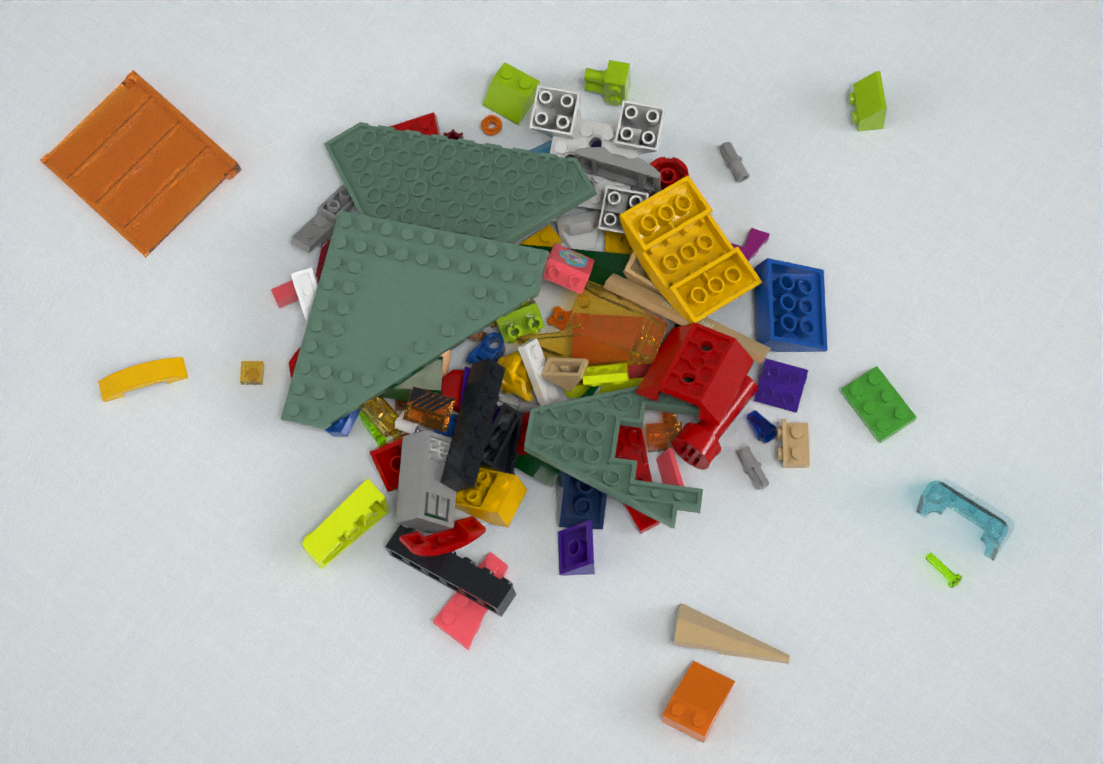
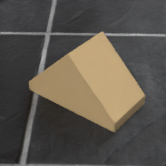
M548 357L541 376L571 392L582 379L589 361L588 359Z

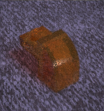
M663 412L664 423L646 424L648 453L662 452L668 448H673L672 440L682 431V421L677 422L676 413Z

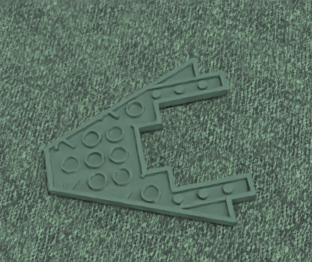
M688 377L683 379L685 382L688 383L694 381L692 378ZM639 386L531 408L524 444L525 452L670 528L675 529L677 510L700 513L703 489L635 480L637 461L615 458L620 425L643 428L645 410L699 416L700 407L663 392L658 400L654 401L637 394L636 390Z

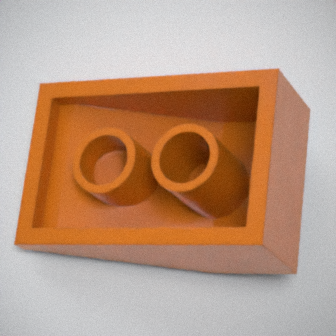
M693 661L662 715V722L704 743L735 681Z

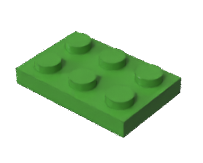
M877 366L843 387L840 391L879 443L896 434L917 418Z

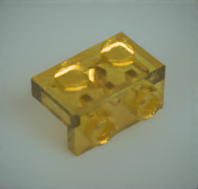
M376 397L358 407L385 438L389 436L395 438L402 434V430L395 428V421L399 415L383 397Z

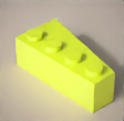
M367 478L313 532L305 536L301 543L304 551L320 569H323L390 512L385 496Z

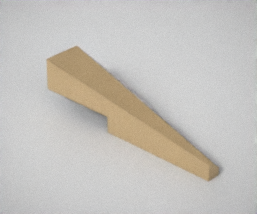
M680 603L674 645L718 651L722 655L789 664L790 655Z

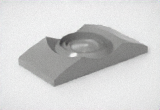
M604 147L576 149L575 158L578 159L585 173L658 193L661 190V173L639 157L629 159L622 155L611 154Z

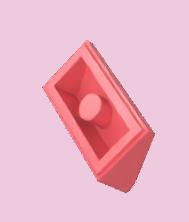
M292 280L271 289L279 309L298 301Z
M668 448L656 460L663 484L684 486L674 450Z

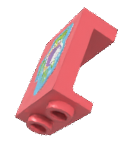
M554 243L548 257L543 278L582 294L595 260Z

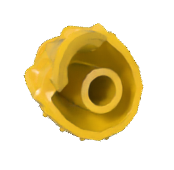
M516 351L499 358L497 363L506 368L500 390L504 391V394H514L526 402H532L533 396L530 392L533 386L520 352Z

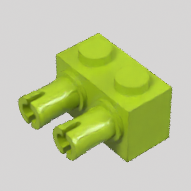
M609 60L605 71L586 68L584 81H586L585 91L603 94L605 102L610 105H622L623 100L627 101L630 88V63Z
M533 299L524 302L518 309L507 316H502L494 321L499 334L504 339V343L508 342L509 344L519 341L523 335H535L541 332V328L545 327L537 302Z

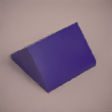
M591 520L558 531L559 575L595 574L593 526Z

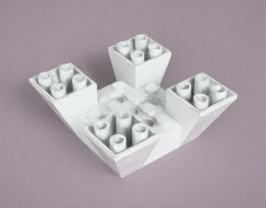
M537 85L529 128L553 138L550 154H556L558 157L575 158L576 149L591 147L592 143L598 140L602 142L601 147L606 148L611 154L622 155L629 159L638 158L641 154L658 151L666 108L623 100L618 125L581 119V94L579 92ZM586 173L590 182L594 184L597 195L575 208L588 211L599 210L601 214L598 229L625 234L619 215L648 199L649 193L633 191V186Z

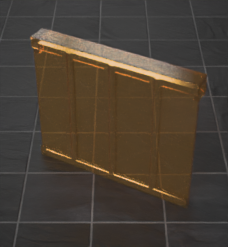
M134 70L49 154L47 153L40 160L145 258L225 179L231 180L242 170L237 161Z

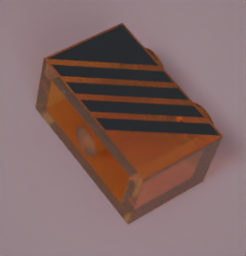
M413 386L403 420L446 433L456 399Z

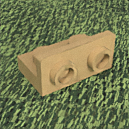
M782 419L781 426H777V439H781V447H778V461L782 460V468H809L808 423H786V419Z

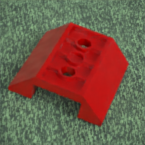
M695 322L672 328L636 393L654 401L658 400L662 392L700 407L699 419L720 426L754 360L734 337ZM707 346L710 347L712 350L704 351L701 349V347ZM688 377L692 378L694 381L688 383L685 382L683 379Z

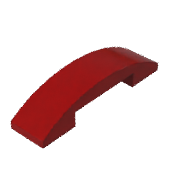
M474 516L456 520L452 529L423 536L419 531L400 536L399 540L416 555L437 556L468 545L486 532V528Z

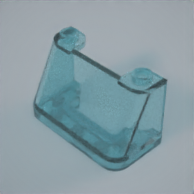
M941 478L930 482L921 494L916 513L926 518L932 512L942 515L946 507L954 510L985 530L980 539L986 545L984 555L994 561L1013 532V520L1005 513L950 479Z

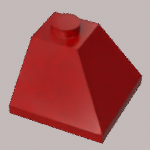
M409 433L397 436L369 452L388 492L398 488L403 436L409 435Z

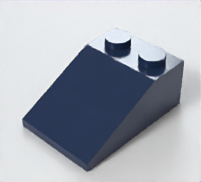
M559 470L558 527L569 528L591 520L593 529H603L607 494Z

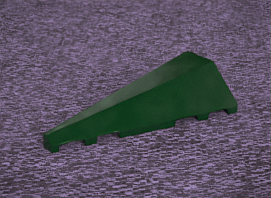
M520 244L521 246L547 250L549 253L552 250V247ZM571 249L595 260L586 285L597 290V293L601 295L606 294L614 298L615 302L622 303L623 297L603 287L605 281L613 273L627 279L623 270L630 258V254Z
M591 386L579 398L599 394L602 386ZM529 453L519 455L515 461V468L550 487H553L559 475V469Z

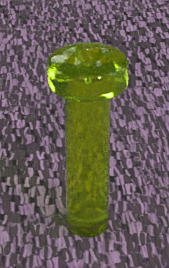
M932 552L925 557L949 581L948 586L950 588H954L960 583L962 576L959 573L955 575Z

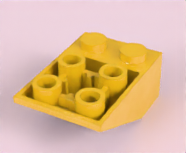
M480 468L475 488L456 492L455 508L489 524L509 527L527 489L517 475Z

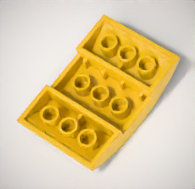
M688 175L619 215L631 248L653 284L680 315L690 323H697L757 287L762 281L739 247L734 248L711 216L712 208Z

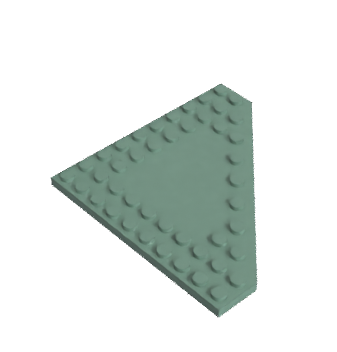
M359 122L324 143L359 214L513 244L597 195L578 159L574 157L562 158L556 154L544 152L538 154L526 149L514 147L513 149H508L496 144L485 143L484 145L475 143L472 140L460 138L454 140L442 135L432 134L430 136L417 131L395 130L393 127L381 125L378 127L370 126L368 123Z
M339 210L281 420L323 430L332 426V423L348 416L359 409L358 407L365 402L371 401L383 394L392 385L398 384L410 377L419 368L425 367L437 360L446 351H451L464 343L473 334L480 333L491 326L497 319L507 316L518 309L524 302L537 297L550 253L547 250Z

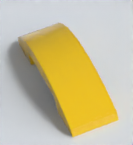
M183 357L153 360L122 369L98 381L102 400L107 402L125 397L124 393L164 381L170 384L187 379L188 374Z

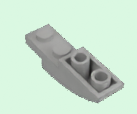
M342 185L318 207L317 214L292 237V244L310 253L316 246L321 247L332 236L339 210L351 212L355 206L345 186Z

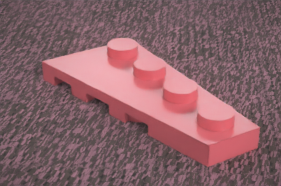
M491 552L478 566L481 569L483 567L488 568L499 579L504 577L508 570V565ZM456 592L435 617L433 624L469 651L488 609Z

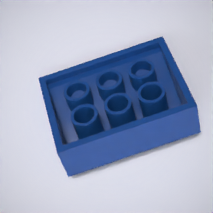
M770 258L765 259L754 267V271L762 281L760 285L755 287L757 342L770 347V351L826 352L828 349L824 270Z

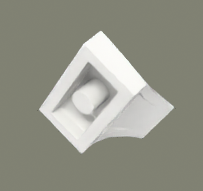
M599 210L556 219L559 237L570 249L588 250L596 248L598 237L602 233V230L598 229Z

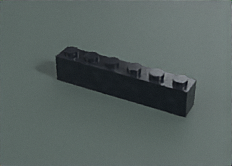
M490 358L473 363L471 366L443 470L441 483L456 492L475 488L506 368Z
M402 525L398 527L385 546L390 556L501 617L516 596L511 581L504 577L501 579L495 577L494 573L488 568L483 567L481 569L475 566V562L467 557L462 559L457 556L455 551L437 556L416 555L399 538L402 535L413 533L417 530L409 527L406 528Z

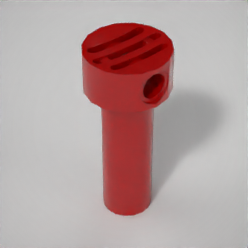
M748 375L746 376L720 426L702 419L697 424H685L681 433L672 440V446L676 453L695 468L702 470L709 468L712 460L721 452L718 440L758 391L756 382Z

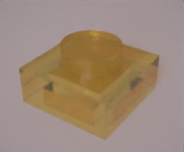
M241 361V385H263L265 366L263 361Z

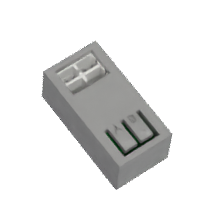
M428 430L403 436L395 524L427 533L453 528L456 491L441 483L452 438Z

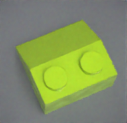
M504 62L491 81L483 106L519 125L534 104L537 85H540V81Z
M876 71L854 83L852 92L849 93V104L854 106L852 122L857 124L858 132L883 129L887 107L880 71Z

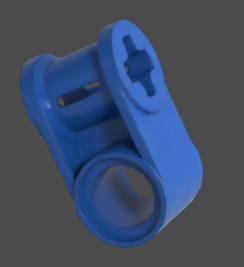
M495 332L488 334L470 352L466 363L470 365L489 358L497 362L506 351L501 334ZM495 342L500 343L498 348H490L491 344Z

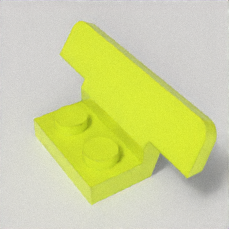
M627 363L587 366L582 377L583 383H578L571 392L565 389L564 391L568 398H579L591 386H602L599 394L639 386L643 378L629 379Z

